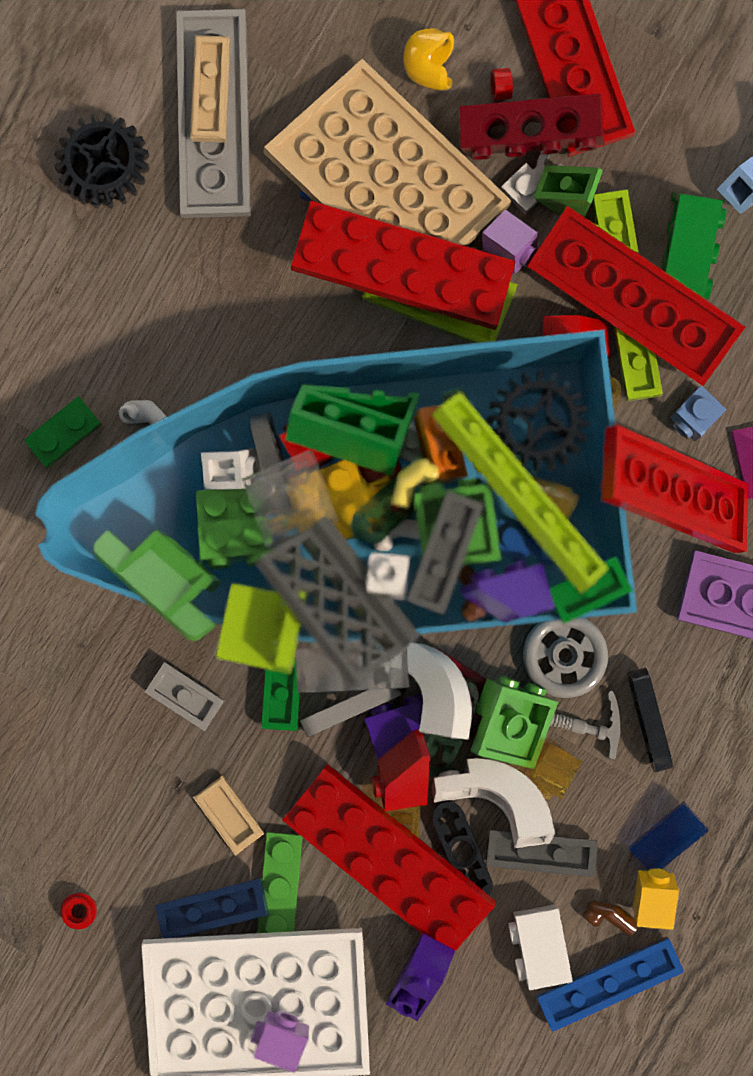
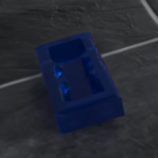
M683 801L633 842L629 848L648 871L654 868L663 869L709 830L704 822Z

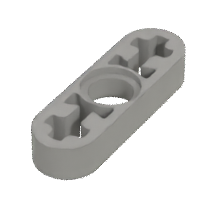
M395 678L302 719L300 722L306 736L309 737L402 694Z

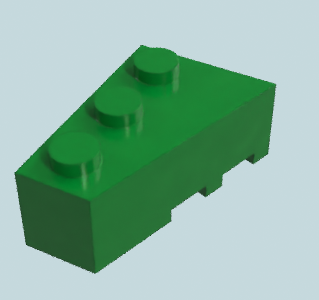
M672 192L670 202L674 203L671 222L667 223L666 234H668L665 254L662 256L661 269L709 300L713 286V279L708 278L711 264L716 265L720 250V244L715 243L717 229H723L727 209L722 207L723 200Z
M302 385L290 412L285 440L392 476L411 427L420 394L408 393L407 397L385 396V391L373 390L372 395L350 393V388Z

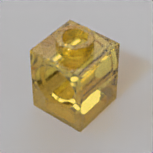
M547 742L537 760L535 769L531 770L528 778L548 801L551 800L553 795L562 799L582 761Z

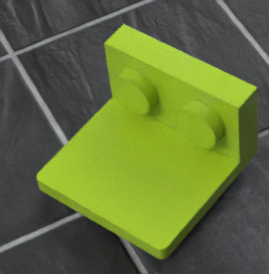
M233 584L229 594L216 656L221 660L291 674L302 623L279 593ZM299 591V598L306 605V593Z

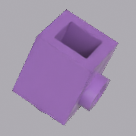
M507 210L483 232V251L516 261L513 270L514 275L523 266L527 267L538 251V232Z
M268 1010L264 1022L257 1021L250 1042L255 1044L253 1058L295 1073L308 1042L309 1025L299 1022L294 1015L288 1012L278 1011L274 1013Z

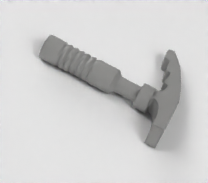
M608 691L607 700L610 701L609 710L611 711L609 721L612 722L608 729L607 726L600 725L596 727L587 724L584 720L554 713L550 726L567 731L570 730V732L581 735L584 733L592 734L600 740L607 738L609 744L607 759L615 760L620 737V716L618 703L613 691Z

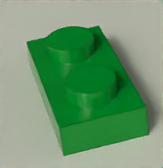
M77 396L26 437L24 441L46 468H50L102 426V423L84 401Z
M616 557L603 562L608 570L582 593L569 580L550 588L555 610L562 625L633 591Z
M294 659L291 674L265 669L261 729L298 731L302 659Z

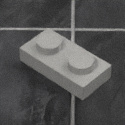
M166 662L162 664L145 691L146 694L203 731L207 730L225 700Z

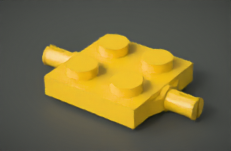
M344 460L289 483L285 487L292 504V516L274 522L273 527L277 529L275 533L278 537L297 529L302 533L326 515L346 541L376 530L381 526L375 512L374 497L394 490V486L391 484L392 481L387 475L379 480L368 483L362 477L358 464Z

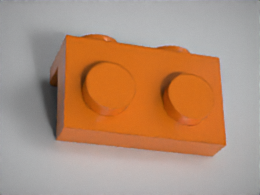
M441 405L421 408L417 410V416L413 419L424 459L429 460V463L436 464L439 469L437 479L430 484L443 483V486L467 477L468 472L462 450L444 432L441 425L431 415Z

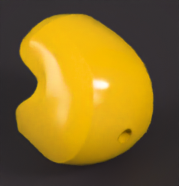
M430 28L419 30L411 35L404 48L403 64L408 77L413 82L425 88L439 91L451 88L452 80L447 77L446 69L441 66L447 61L454 47V37L451 32Z

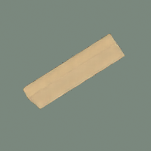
M195 36L190 132L192 142L226 143L230 37Z

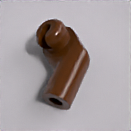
M467 564L460 569L457 579L463 586L473 583L471 576L478 573L470 564ZM468 599L461 606V614L467 621H476L478 617L482 618L486 614L485 610Z
M593 901L588 904L589 908L583 913V918L594 927L600 926L603 918H605L628 936L633 935L638 929L635 918L616 905Z

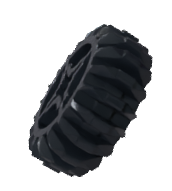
M108 113L104 116L103 122L99 121L96 114H92V123L86 124L84 119L79 118L78 124L80 128L78 130L69 126L67 128L70 139L59 138V143L64 149L55 151V157L61 161L55 165V170L57 173L62 174L59 178L61 185L68 186L67 192L71 197L79 195L78 200L81 204L85 205L91 199L93 207L98 209L102 200H104L107 207L112 209L114 205L113 199L118 198L121 204H125L127 202L124 196L126 192L133 196L138 194L134 184L145 185L146 180L140 173L149 172L150 167L144 161L150 156L148 150L143 148L145 145L144 138L136 136V127L131 125L126 128V122L121 117L113 124V118ZM103 138L100 141V143L96 145H88V143L96 139ZM119 142L129 149V163L127 167L122 165L121 161L116 158L119 152L117 149ZM78 156L82 157L84 162L88 164L86 170L88 176L85 181L80 179L76 173ZM106 157L108 158L109 162H101L99 166L97 165V160L104 161ZM107 178H118L114 182L102 185Z
M543 371L536 372L535 382H531L527 372L522 373V386L515 379L510 378L507 381V386L511 393L499 388L496 395L503 403L491 401L489 409L499 415H490L486 419L487 424L498 426V428L492 429V431L498 438L501 437L503 444L513 456L521 459L519 463L523 468H525L527 461L532 462V472L535 474L540 471L541 462L545 463L548 472L554 471V458L562 466L567 465L569 460L564 451L570 455L577 456L580 449L572 441L584 443L587 439V436L577 429H585L590 425L589 420L578 418V416L588 411L587 405H574L581 398L582 394L577 391L569 396L566 392L572 383L567 380L561 388L555 385L558 380V374L555 373L551 375L549 382H544ZM542 394L535 407L526 408L520 406L518 409L511 406L517 399L525 395ZM552 399L557 401L565 411L568 427L562 425V421L552 415L550 409ZM542 406H544L542 413L544 420L542 422H547V426L542 425L534 437L531 438L534 428L531 427L533 422H529L528 418L534 419ZM507 417L514 419V423L523 428L525 432L523 446L512 437L508 429ZM557 435L565 438L561 444L553 449L533 451L538 439L543 436L555 438Z

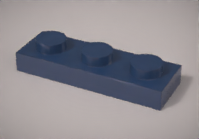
M255 879L155 905L162 939L182 938L269 915L262 879Z

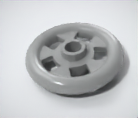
M576 618L562 625L560 620L538 622L528 634L523 648V662L530 680L535 685L547 689L546 694L557 698H575L591 691L604 676L608 664V648L601 631L586 618ZM571 628L577 629L585 635L581 644L571 638H567ZM553 631L559 639L547 648L541 640L546 634ZM562 649H568L571 652V659L567 663L559 659V652ZM583 651L594 653L592 668L581 666L584 657ZM547 656L553 671L544 674L539 667L538 660ZM576 672L577 682L562 684L561 673Z

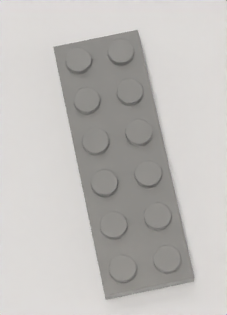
M246 9L176 11L180 215L182 218L251 216ZM195 36L230 37L231 40L226 143L192 142L190 138Z

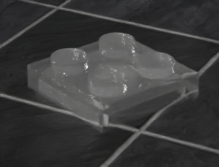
M310 450L242 479L265 546L269 549L277 547L299 535L326 515L332 523L338 521L315 455Z

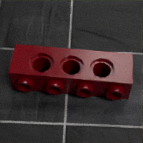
M601 94L459 106L461 149L466 156H470L473 160L490 159L491 154L505 153L507 157H522L526 155V151L540 150L541 154H557L561 152V148L575 147L576 151L586 152L595 150L596 145H605ZM566 119H572L577 122L576 127L571 132L563 133L558 130L560 123ZM531 122L541 124V129L537 134L533 136L523 134L527 124ZM503 125L506 127L502 137L498 139L489 137L490 130L494 126Z

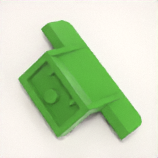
M109 530L94 543L93 553L95 558L186 639L191 641L199 640L217 626L191 601L196 598L202 589L214 593L222 581L169 535L155 530L134 551Z

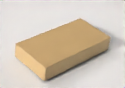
M223 775L193 797L235 855L265 834Z

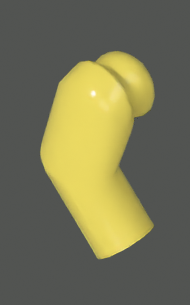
M418 459L402 470L398 475L391 504L409 509L415 487L423 481L425 483H433L437 479L439 473L437 465L429 463L427 459Z

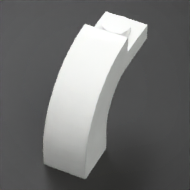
M413 642L399 655L382 665V667L404 670L411 674L418 682L423 695V711L419 732L469 739L472 716L470 694L462 673L449 657L431 646Z
M467 759L464 769L465 774L452 770L439 774V777L433 779L432 795L434 802L476 797L489 800L500 807L509 820L515 848L551 843L555 831L546 800L536 785L515 768L489 759Z

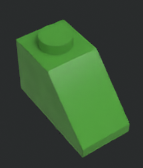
M545 165L534 199L558 216H561L566 207L570 206L585 217L592 203L603 170L599 167Z

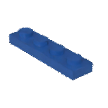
M666 936L572 979L573 982L558 985L536 995L551 1031L554 1032L682 974L684 970L670 939Z

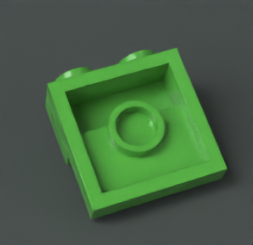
M481 478L459 480V488L444 490L443 483L420 486L421 493L414 494L413 497L422 558L445 495L449 491L484 504L462 565L501 560L490 484L481 485Z
M265 485L250 486L243 489L196 491L199 548L202 565H209V569L219 570L230 568L231 563L246 561L247 566H257L255 562L260 557L275 549L271 506Z
M499 675L497 681L487 678L475 713L481 715L482 719L470 751L478 756L535 769L558 701L546 696L547 689L527 682L524 689L518 687L519 681L504 675Z

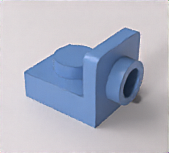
M701 385L670 418L675 422L673 427L680 435L686 439L691 437L694 441H697L727 409Z

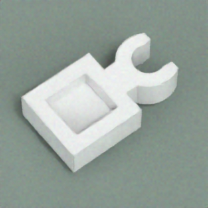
M541 154L534 170L526 163L501 187V191L524 214L539 202L534 199V195L545 167L544 163L550 158L551 154Z

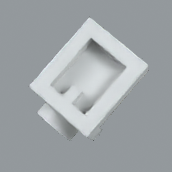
M256 448L201 453L204 489H243L260 484L262 470Z
M371 554L367 591L389 594L392 599L404 600L409 557Z

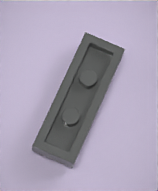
M447 491L407 601L444 614L484 504Z
M489 829L486 866L595 878L598 841L553 836L549 844L515 848L512 831Z

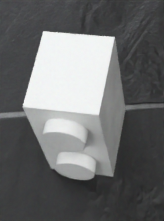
M553 904L513 912L514 922L508 923L512 945L519 944L521 958L515 959L519 981L526 980L529 990L573 982L557 906Z

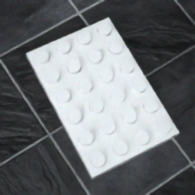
M362 928L143 940L142 956L150 1076L370 1075ZM268 1010L274 1013L278 1011L288 1012L294 1015L299 1022L309 1025L308 1042L295 1073L253 1058L255 1044L251 1043L250 1039L257 1021L264 1022Z

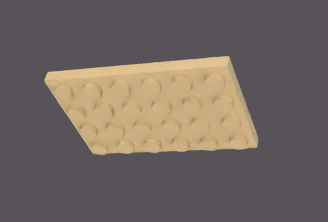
M363 59L264 147V154L314 202L463 246H468L511 203V200Z

